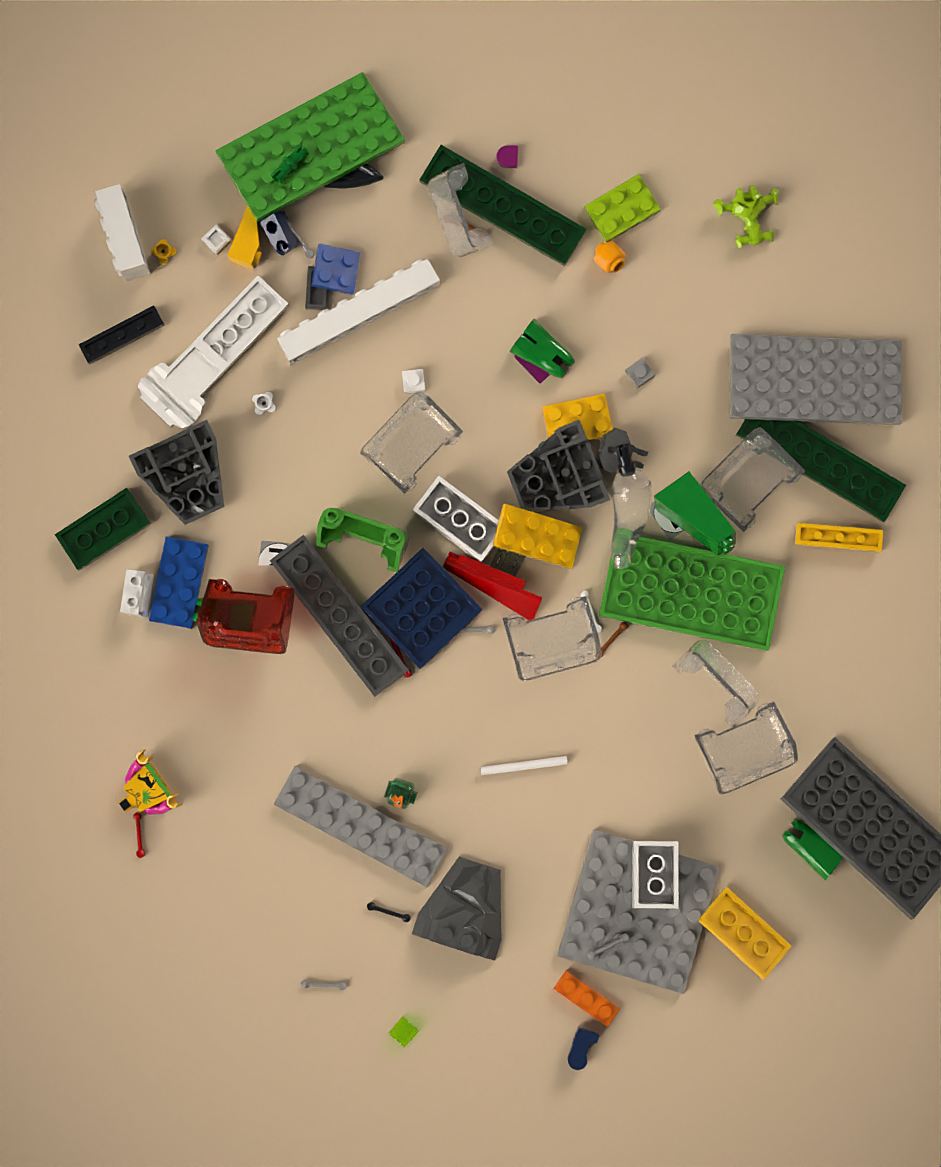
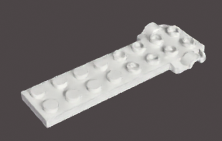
M257 276L170 367L165 363H160L149 370V373L138 384L142 394L141 400L171 428L174 425L182 429L192 426L201 416L202 409L206 404L201 397L288 308L289 304L263 279Z

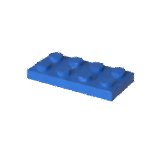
M165 537L149 616L150 622L192 629L193 616L196 612V602L199 597L209 547L208 544Z

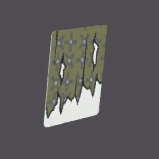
M498 548L490 566L516 577L526 556Z

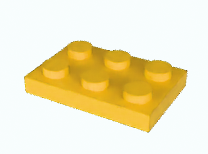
M605 393L542 407L548 438L559 427L576 420H580L589 441L602 439L605 433L613 429Z

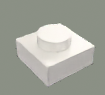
M423 369L402 371L404 394L425 391Z

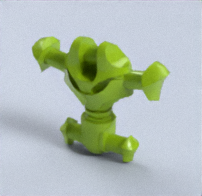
M750 185L748 192L745 193L742 192L741 187L737 188L731 203H723L721 199L714 201L712 205L717 210L719 216L722 212H732V215L745 221L746 226L744 230L747 235L741 237L736 235L734 241L738 248L741 249L744 244L758 245L764 240H769L770 243L774 241L775 232L771 229L761 232V225L757 223L756 218L766 208V204L773 202L774 205H779V190L772 188L768 195L762 197L755 186Z

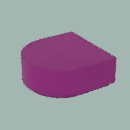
M507 145L498 150L497 162L501 167L517 168L518 146Z

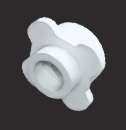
M271 392L255 394L252 401L256 406V414L262 415L263 412L275 411L276 406L272 402L273 394Z

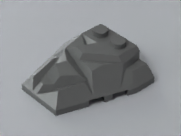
M208 420L202 421L174 436L129 455L130 461L140 479L160 497L166 506L185 525L224 507L217 441Z
M580 420L559 427L546 441H542L529 455L527 454L507 471L521 509L528 511L592 508L610 500L604 477Z
M458 857L439 886L419 911L412 934L447 947L495 961L502 940L501 870Z

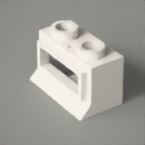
M126 569L121 613L148 617L154 575L147 574L144 571Z

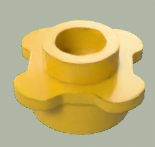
M161 239L151 249V255L156 256L161 264H167L168 259L176 254V249L171 247L165 239Z

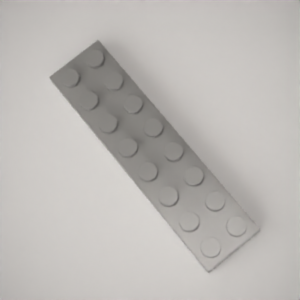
M295 766L274 803L275 806L425 887L430 883L448 849Z

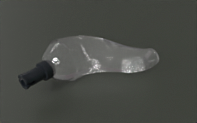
M624 444L615 447L619 460V473L615 476L612 482V489L610 490L614 508L611 553L614 567L617 569L626 568L631 565L636 543L649 518L652 500V483L641 470L636 469L635 463L631 459L629 444H625V447Z

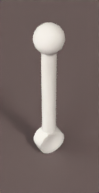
M583 590L580 595L585 600L594 624L593 631L599 633L602 627L597 623L588 599V591Z

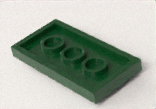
M125 488L54 535L76 569L80 571L151 523L129 489Z

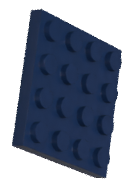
M424 548L415 554L398 573L396 572L360 606L419 669L429 662L483 610Z

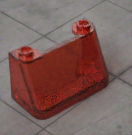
M209 579L196 620L202 641L208 646L284 654L289 641L295 597L294 589L288 586L276 587L273 595L233 591L231 585L224 579Z

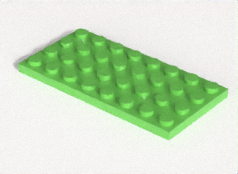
M361 72L215 151L255 219L259 222L404 144L405 139L368 79ZM301 144L308 150L309 154L297 165L298 169L295 172L292 171L281 184H278L271 177V174L282 164V159L285 156L288 157L297 145Z
M616 531L599 616L769 651L785 566L723 553L718 556L713 551Z

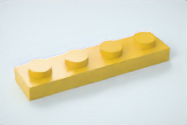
M796 523L795 545L882 552L883 530Z

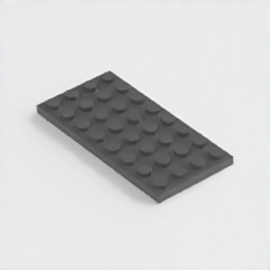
M836 737L832 738L780 800L912 920L941 886V834Z

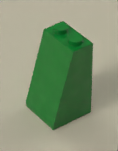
M690 471L654 495L655 508L659 513L718 556L722 553L727 554L735 548L736 531Z

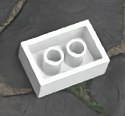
M632 841L633 908L679 909L678 841Z

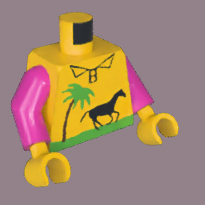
M143 749L137 753L136 759L125 777L126 784L123 788L128 796L119 801L120 806L125 812L136 806L140 812H146L149 815L164 814L173 808L181 806L183 802L177 803L175 797L179 794L171 792L153 764L148 762L153 756L151 755L146 758L144 756L146 749Z

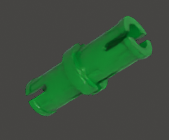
M298 144L288 157L285 156L282 159V164L271 174L274 181L281 184L292 171L295 172L298 169L297 165L309 154L308 150L301 144Z

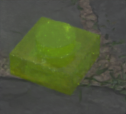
M402 1016L388 1034L405 1048L418 1033L419 1029Z

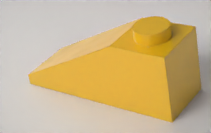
M247 205L227 256L234 263L254 269L255 264L258 265L262 258L259 224Z

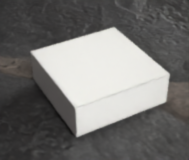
M217 224L201 238L216 255L232 241Z

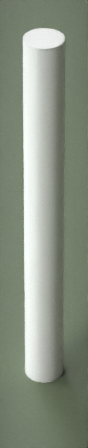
M561 756L480 767L481 776L567 765V757Z

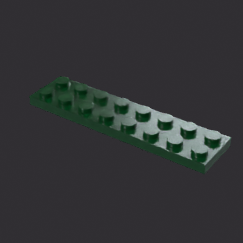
M440 145L419 179L420 183L564 267L586 232V228L443 145Z
M745 419L736 433V436L883 523L906 487V484L799 421Z

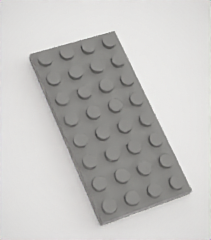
M731 334L730 418L901 425V341Z

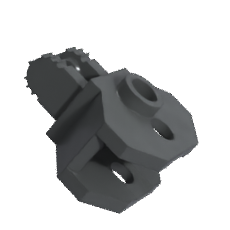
M614 427L603 435L596 456L600 467L613 473L618 470L619 465L616 446L624 444L625 447V444H629L631 457L633 452L641 456H647L648 451L636 448L630 443L626 431ZM632 460L635 463V467L643 469L644 464L642 462Z

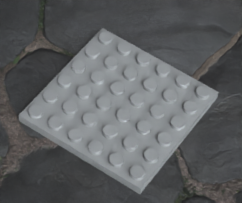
M593 830L557 956L684 994L703 928L698 918L709 906L719 866L678 855L679 909L633 908L632 841ZM623 933L628 934L629 940L627 942L618 943L596 955L593 960L587 957L589 951L600 949L620 938Z

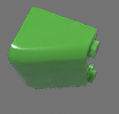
M327 508L323 511L318 522L317 546L327 548V545L332 541L340 543L343 534L383 547L381 557L387 559V569L398 573L409 541L406 531L340 508Z

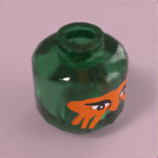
M395 778L393 781H389L384 797L387 798L389 805L406 809L410 803H415L418 792L414 791L415 786L413 782Z

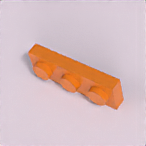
M567 971L563 973L553 988L607 1027L620 1010L619 1007Z

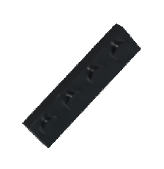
M153 305L78 345L90 365L165 325Z

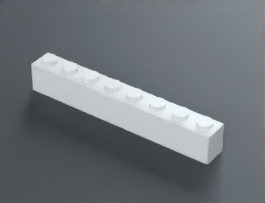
M419 259L411 264V268L405 271L404 269L396 271L392 275L393 277L386 281L385 279L379 280L374 284L373 288L357 292L355 294L356 297L349 301L344 299L336 304L337 307L332 310L325 309L317 314V318L313 320L306 319L299 323L298 328L283 331L277 340L290 365L440 286V280L429 260L423 261Z

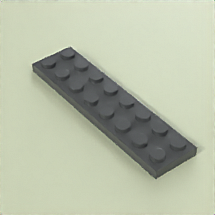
M304 534L270 560L374 697L409 671Z

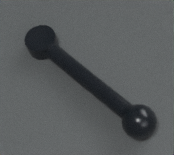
M373 902L367 904L369 911L376 910L401 918L404 922L411 920L409 914L396 913L378 907Z

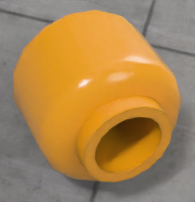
M602 242L596 247L594 261L606 273H616L623 268L626 262V254L615 242Z

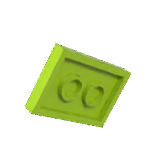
M639 174L584 206V209L605 242L613 240L661 210Z

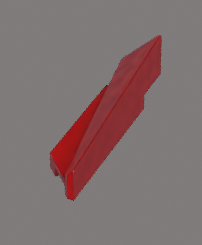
M449 551L443 565L444 569L527 620H534L542 597L523 590L526 581L467 556H460Z

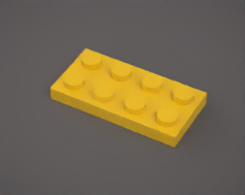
M503 504L493 546L572 569L582 527L512 505Z
M725 887L698 918V921L762 980L766 979L792 947L728 887Z

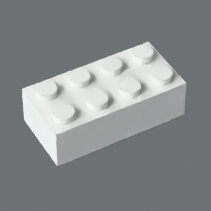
M118 184L95 191L97 199H94L95 206L101 217H103L100 219L103 231L109 237L106 239V242L113 257H115L112 261L116 272H118L119 276H123L126 282L149 275L150 270L123 188Z
M438 476L413 508V513L476 561L483 563L495 548L493 542L499 520Z

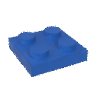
M319 243L311 286L353 295L361 252Z

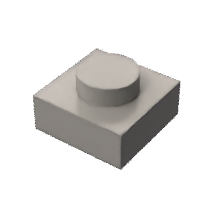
M643 357L625 370L637 388L655 376Z

